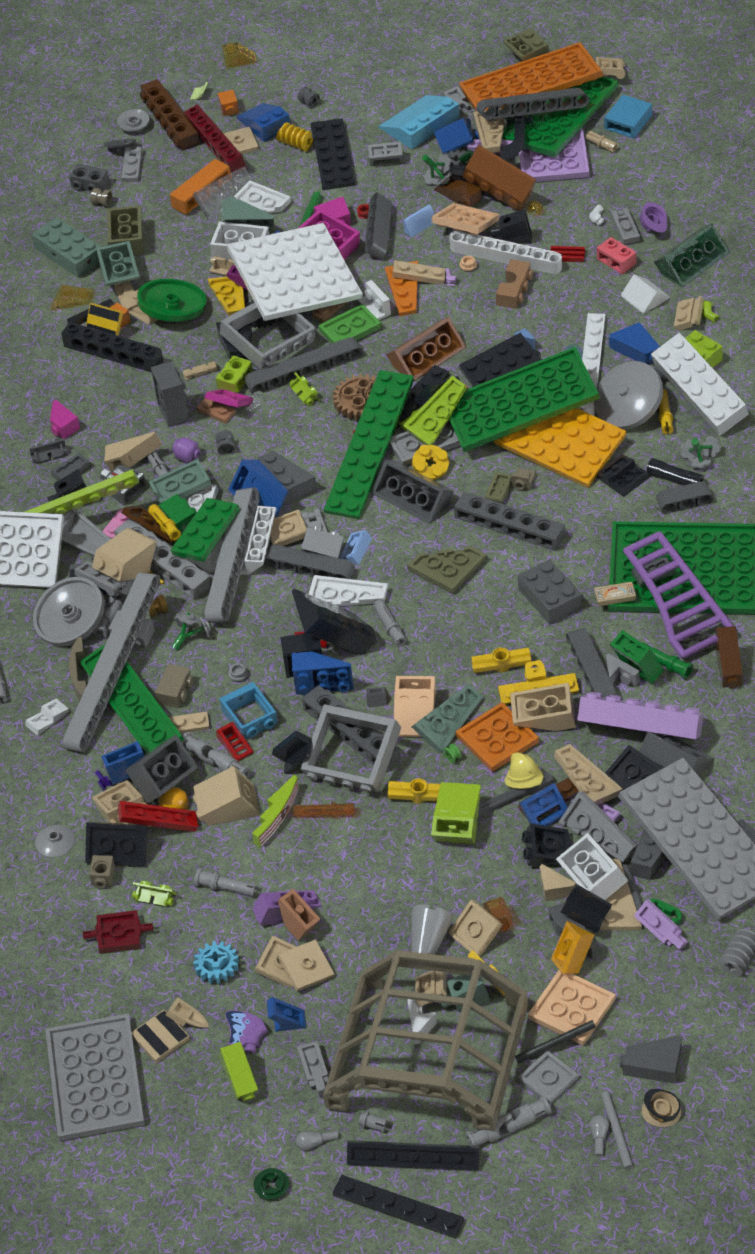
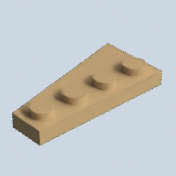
M478 111L473 112L481 146L492 153L500 152L505 118L487 120Z
M571 744L555 750V759L579 792L583 791L597 806L618 797L619 792L623 790Z
M611 859L624 874L621 861L619 859ZM626 882L606 899V901L612 904V907L605 916L600 930H642L641 922L634 917L637 910Z

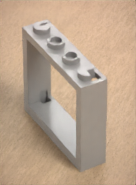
M255 303L221 320L220 334L259 369L271 366L274 362L312 343L316 330L299 313L284 316L282 318L297 330L299 334L262 354L237 332V330L262 317Z
M324 704L312 736L310 758L302 764L301 770L305 773L306 777L312 778L313 781L321 779L331 785L338 783L349 789L356 787L366 793L368 791L379 793L401 726L395 719ZM331 720L385 731L370 778L315 766Z

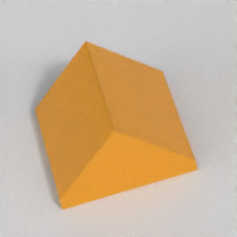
M566 921L551 957V960L562 973H579L594 934Z

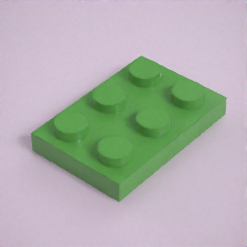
M361 304L318 325L319 331L332 344L349 337H354L357 341L381 329L382 324Z

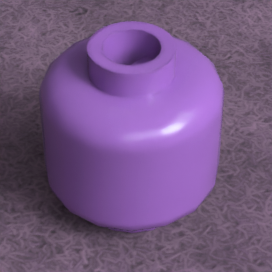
M186 437L177 439L172 448L175 458L186 463L198 459L201 452L198 443Z

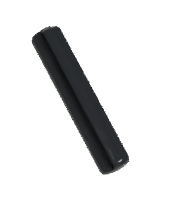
M107 299L98 305L110 308L114 305V302L111 299ZM89 309L68 318L67 323L81 324L87 321Z

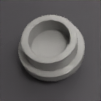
M237 663L230 667L228 675L232 681L240 682L246 679L248 671L244 665Z

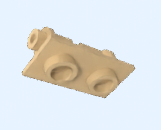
M214 256L210 259V263L213 265L209 272L227 276V272L235 264L231 259L226 262V258Z

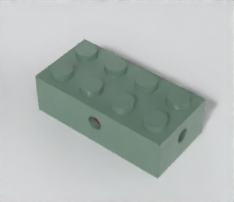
M57 217L31 234L36 250L77 278H80L99 264L96 248L101 246Z

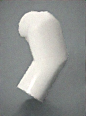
M597 205L589 216L590 220L596 223L597 226L604 222V218L601 217L603 212L601 205Z

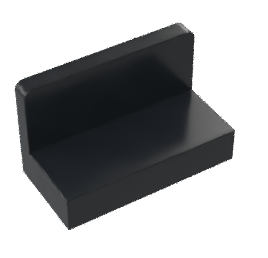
M295 731L273 748L272 755L285 761L284 774L291 773L310 758L312 738Z
M576 884L565 900L560 912L597 933L612 904Z

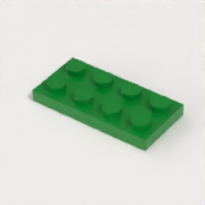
M206 498L172 547V555L204 562L239 512V505Z

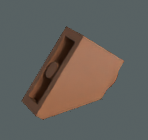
M294 889L279 898L278 904L284 925L299 941L314 929L320 918Z

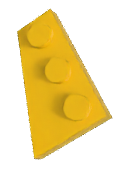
M227 276L207 279L210 288L228 317L245 308L243 287L230 280Z

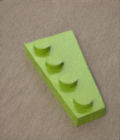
M451 376L404 425V429L425 445H434L466 391V385L454 376Z

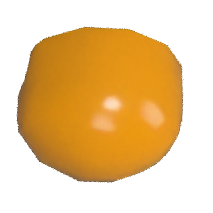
M172 787L158 797L159 806L184 810L189 808L186 792L178 787Z

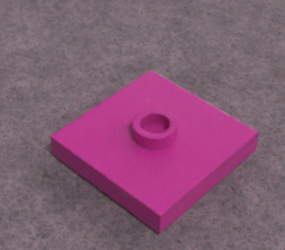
M224 389L208 391L205 395V399L234 407L250 405L253 400L250 396Z

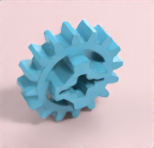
M213 941L212 946L206 943L205 949L199 948V954L194 955L195 961L193 964L196 975H200L202 981L208 978L209 984L213 980L220 984V979L227 982V976L234 977V971H238L239 958L236 949L232 950L230 944L225 947L223 941L220 945Z

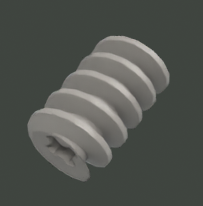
M738 929L734 933L730 943L727 945V949L724 950L719 960L723 970L735 976L743 974L742 970L746 969V964L750 962V958L755 951V933L747 929Z

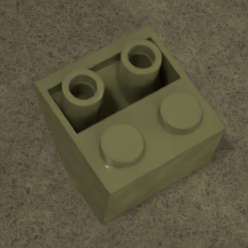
M531 29L503 41L523 61L549 53L548 44Z

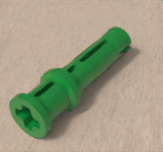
M642 642L651 648L659 663L665 666L669 672H675L681 675L683 679H687L692 673L694 667L692 663H686L680 660L678 656L667 655Z

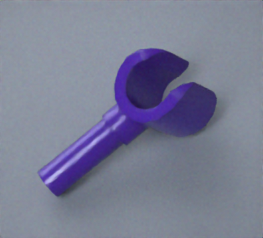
M99 770L95 772L99 778L98 784L103 791H105L107 786H114L108 776L104 777Z

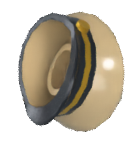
M651 1089L644 1096L642 1116L653 1126H672L681 1116L680 1101L676 1095L668 1090Z

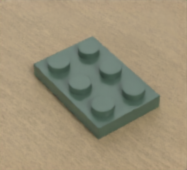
M199 459L149 481L150 487L160 504L175 494H178L183 499L212 485Z

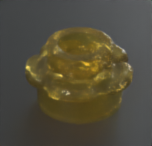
M536 200L530 201L527 206L528 213L532 214L535 211L534 216L541 215L543 211L542 204Z

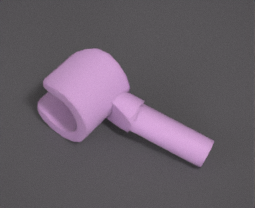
M446 268V283H456V276H451L449 268ZM446 284V285H447V286H455L456 284Z

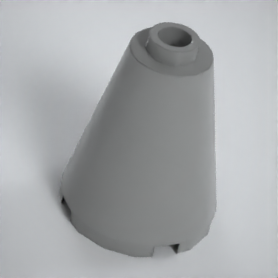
M416 905L411 911V951L435 955L452 923V915L439 907H436V910L429 909L430 905Z

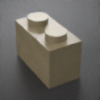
M172 664L167 665L155 691L158 704L179 708L181 702H185L186 691L193 685L190 668Z

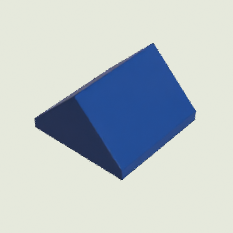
M462 118L434 131L443 154H448L450 151H455L473 142L471 120L469 118Z

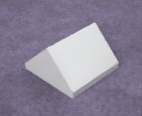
M635 274L621 294L622 298L643 314L670 299V296L651 281Z

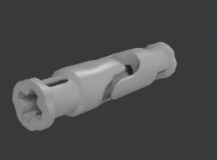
M135 579L126 580L127 587L123 590H118L117 594L109 597L101 622L92 632L93 635L107 638L108 628L117 610L121 611Z
M189 732L182 735L185 739L182 741V744L197 758L212 766L217 764L221 772L235 766L246 778L250 775V767L242 766L233 757L222 753L202 739L198 740L192 737V734Z
M542 1096L538 1101L530 1105H522L509 1113L499 1116L495 1131L476 1129L472 1132H465L466 1140L470 1146H479L487 1141L489 1143L535 1122V1119L545 1114L550 1115L552 1113L547 1099ZM503 1124L505 1129L500 1131L499 1128Z

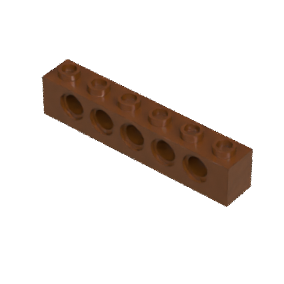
M156 79L140 85L141 100L143 102L146 101L148 110L153 111L156 120L159 119L162 129L165 128L168 137L173 138L174 145L176 147L179 146L182 151L199 145L198 132L161 82Z

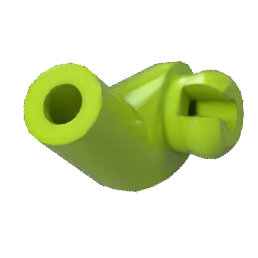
M706 300L703 303L702 317L715 323L719 319V315L712 312L711 306L713 304Z

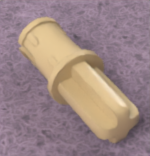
M589 131L586 135L587 140L611 153L618 148V143L607 139L604 135L600 136L592 131Z

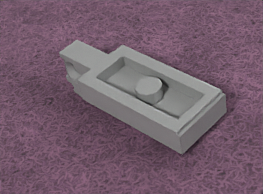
M318 1041L298 1046L297 1051L310 1089L316 1087L318 1097L322 1098L329 1076Z

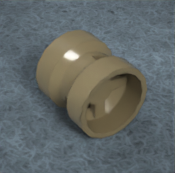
M93 188L90 197L91 203L95 205L102 204V206L108 207L109 205L106 204V201H112V191H102L100 188Z

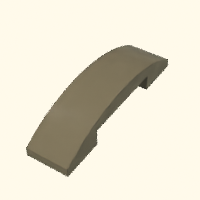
M82 637L76 639L69 656L71 682L79 700H81L87 686L85 680L79 681L78 663L85 658Z

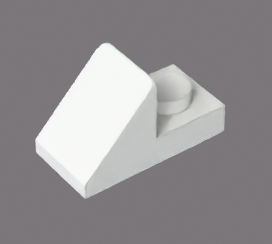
M407 999L412 1031L429 1033L437 1023L436 1013L423 1014L422 1007L417 1005L416 1000ZM414 1040V1044L421 1042L420 1040Z

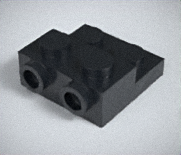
M530 823L526 831L522 833V843H526L523 859L527 860L528 866L540 867L543 864L548 867L549 864L560 865L556 858L570 848L568 829Z

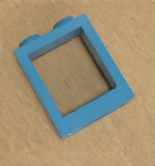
M254 682L219 698L222 712L230 723L234 722L245 739L253 738L258 733L271 729L274 725L278 724L276 711ZM255 700L265 715L242 725L232 711Z

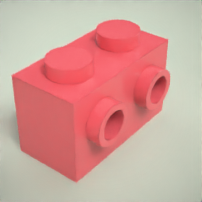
M610 237L597 247V259L617 272L624 274L636 265V252L623 245L620 241Z

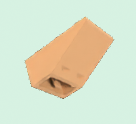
M396 676L394 719L401 726L398 737H421L411 726L435 709V676Z

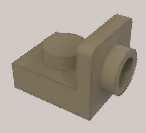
M518 468L516 473H512L511 476L512 487L518 490H530L536 471Z

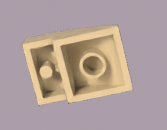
M128 780L92 797L95 805L108 823L133 824L119 822L118 804L120 801L146 804L143 796Z

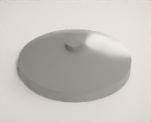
M639 361L622 363L611 369L599 382L597 391L600 399L594 401L595 411L600 419L623 430L635 428L646 422L659 407L663 396L662 380L658 373L646 363Z
M83 577L63 579L49 587L38 600L33 614L34 628L44 641L53 646L73 645L78 637H82V640H84L101 622L105 610L104 596L97 585L89 579Z

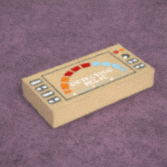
M632 582L594 588L598 606L636 600Z

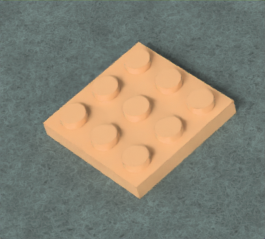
M452 203L433 215L431 223H435L439 227H451L455 231H467L471 235H478L499 221L500 214Z
M558 970L528 1013V1019L560 1035L591 1020L594 1021L597 1027L615 1001L616 994L572 973L565 974ZM596 1028L570 1040L584 1046Z

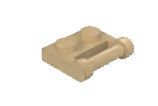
M596 57V63L601 68L603 77L608 75H616L618 79L625 77V70L623 69L625 62L623 59Z

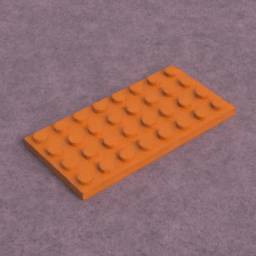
M581 42L459 82V86L477 112L476 107L481 100L564 90L573 86H579L588 81L597 80L603 77V72Z

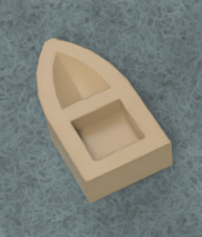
M178 997L166 1014V1016L182 1026L187 1023L200 1028L209 1027L206 1019L198 1010Z

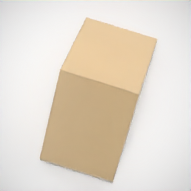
M543 864L540 866V879L545 901L567 898L576 883Z

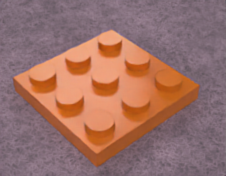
M503 702L455 731L456 737L491 772L508 763L513 753L522 754L539 743V737L530 728L513 725L512 711Z

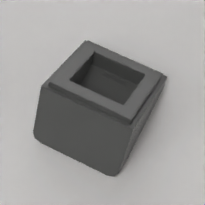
M385 687L367 688V707L387 706Z

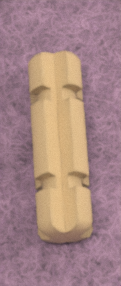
M212 361L208 365L202 364L192 367V370L190 368L183 371V376L185 380H189L193 376L199 377L209 374L208 372H215L218 370L215 361Z

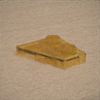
M61 285L50 307L51 311H56L57 308L62 307L72 308L89 305L94 289Z

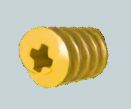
M288 122L284 123L277 133V141L287 143V145L305 152L313 145L311 131H306V129H301L298 126L295 127V125H290Z

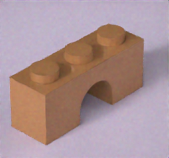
M510 259L506 268V282L508 283L500 282L496 292L497 306L517 309L518 304L522 303L523 292H527L528 280H532L533 277L530 262Z

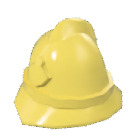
M513 753L510 759L509 771L504 779L506 786L524 789L541 785L544 776L533 758L527 754Z

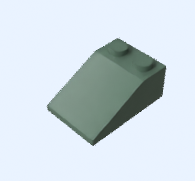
M235 197L222 199L223 222L274 227L273 215Z
M130 241L96 248L106 286L140 279Z

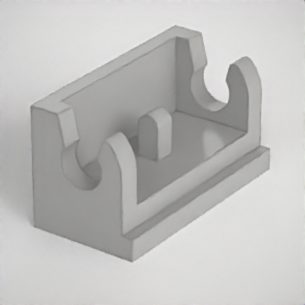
M401 141L368 145L370 165H373L375 160L399 158V161L403 162Z

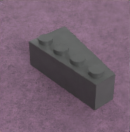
M645 829L631 860L632 876L652 880L667 857Z

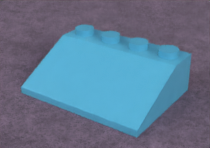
M426 95L379 125L378 128L401 141L410 149H413L435 135L434 131L459 119V103L447 96Z

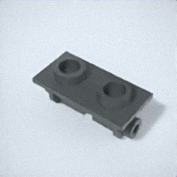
M53 439L50 443H39L29 448L30 455H33L31 456L33 463L37 462L38 464L49 461L48 454L50 453L53 459L64 457L65 454H68L67 448L64 447L65 440Z

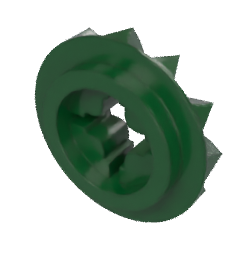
M265 1169L255 1177L253 1183L254 1191L260 1199L264 1198L268 1202L270 1199L278 1201L280 1196H285L286 1190L289 1188L288 1177L279 1169ZM275 1182L276 1188L270 1187L267 1189V1183Z

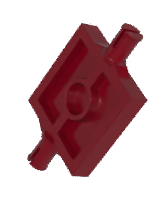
M137 910L96 915L97 924L95 930L83 931V939L96 938L99 954L139 949L141 933L154 931L153 922L140 924Z

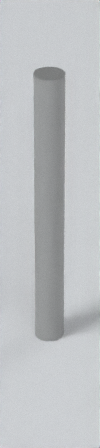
M605 1091L601 1093V1097L624 1169L633 1168L610 1093Z

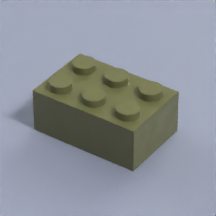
M141 205L107 209L108 245L130 241L133 255L144 254Z

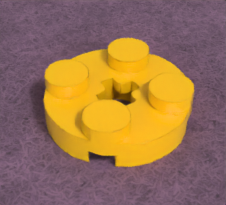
M422 445L413 455L412 468L416 472L436 480L444 476L448 470V454L438 446ZM433 460L435 464H432L430 467L426 461Z

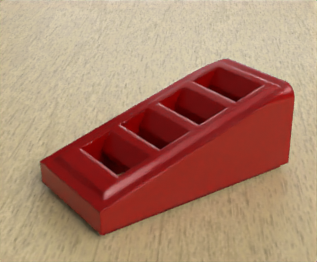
M234 722L216 730L217 739L237 761L254 753ZM233 733L231 737L226 738L227 735ZM236 738L238 739L237 741H235V742H233V743H231V744L229 743L230 741H232V740H234V739H236ZM240 743L242 744V746H240V747H238V748H236V749H233L234 746H236V745H238V744H240ZM243 749H246V750H247L246 752H244V753H242V754H240V755H237V752H239V751H241V750H243Z

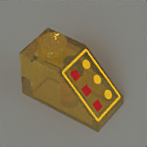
M238 42L222 45L226 69L257 63L255 52Z

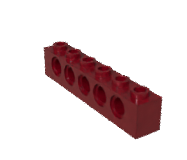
M198 104L184 112V115L198 132L199 138L219 161L230 166V172L233 177L247 169L242 154Z

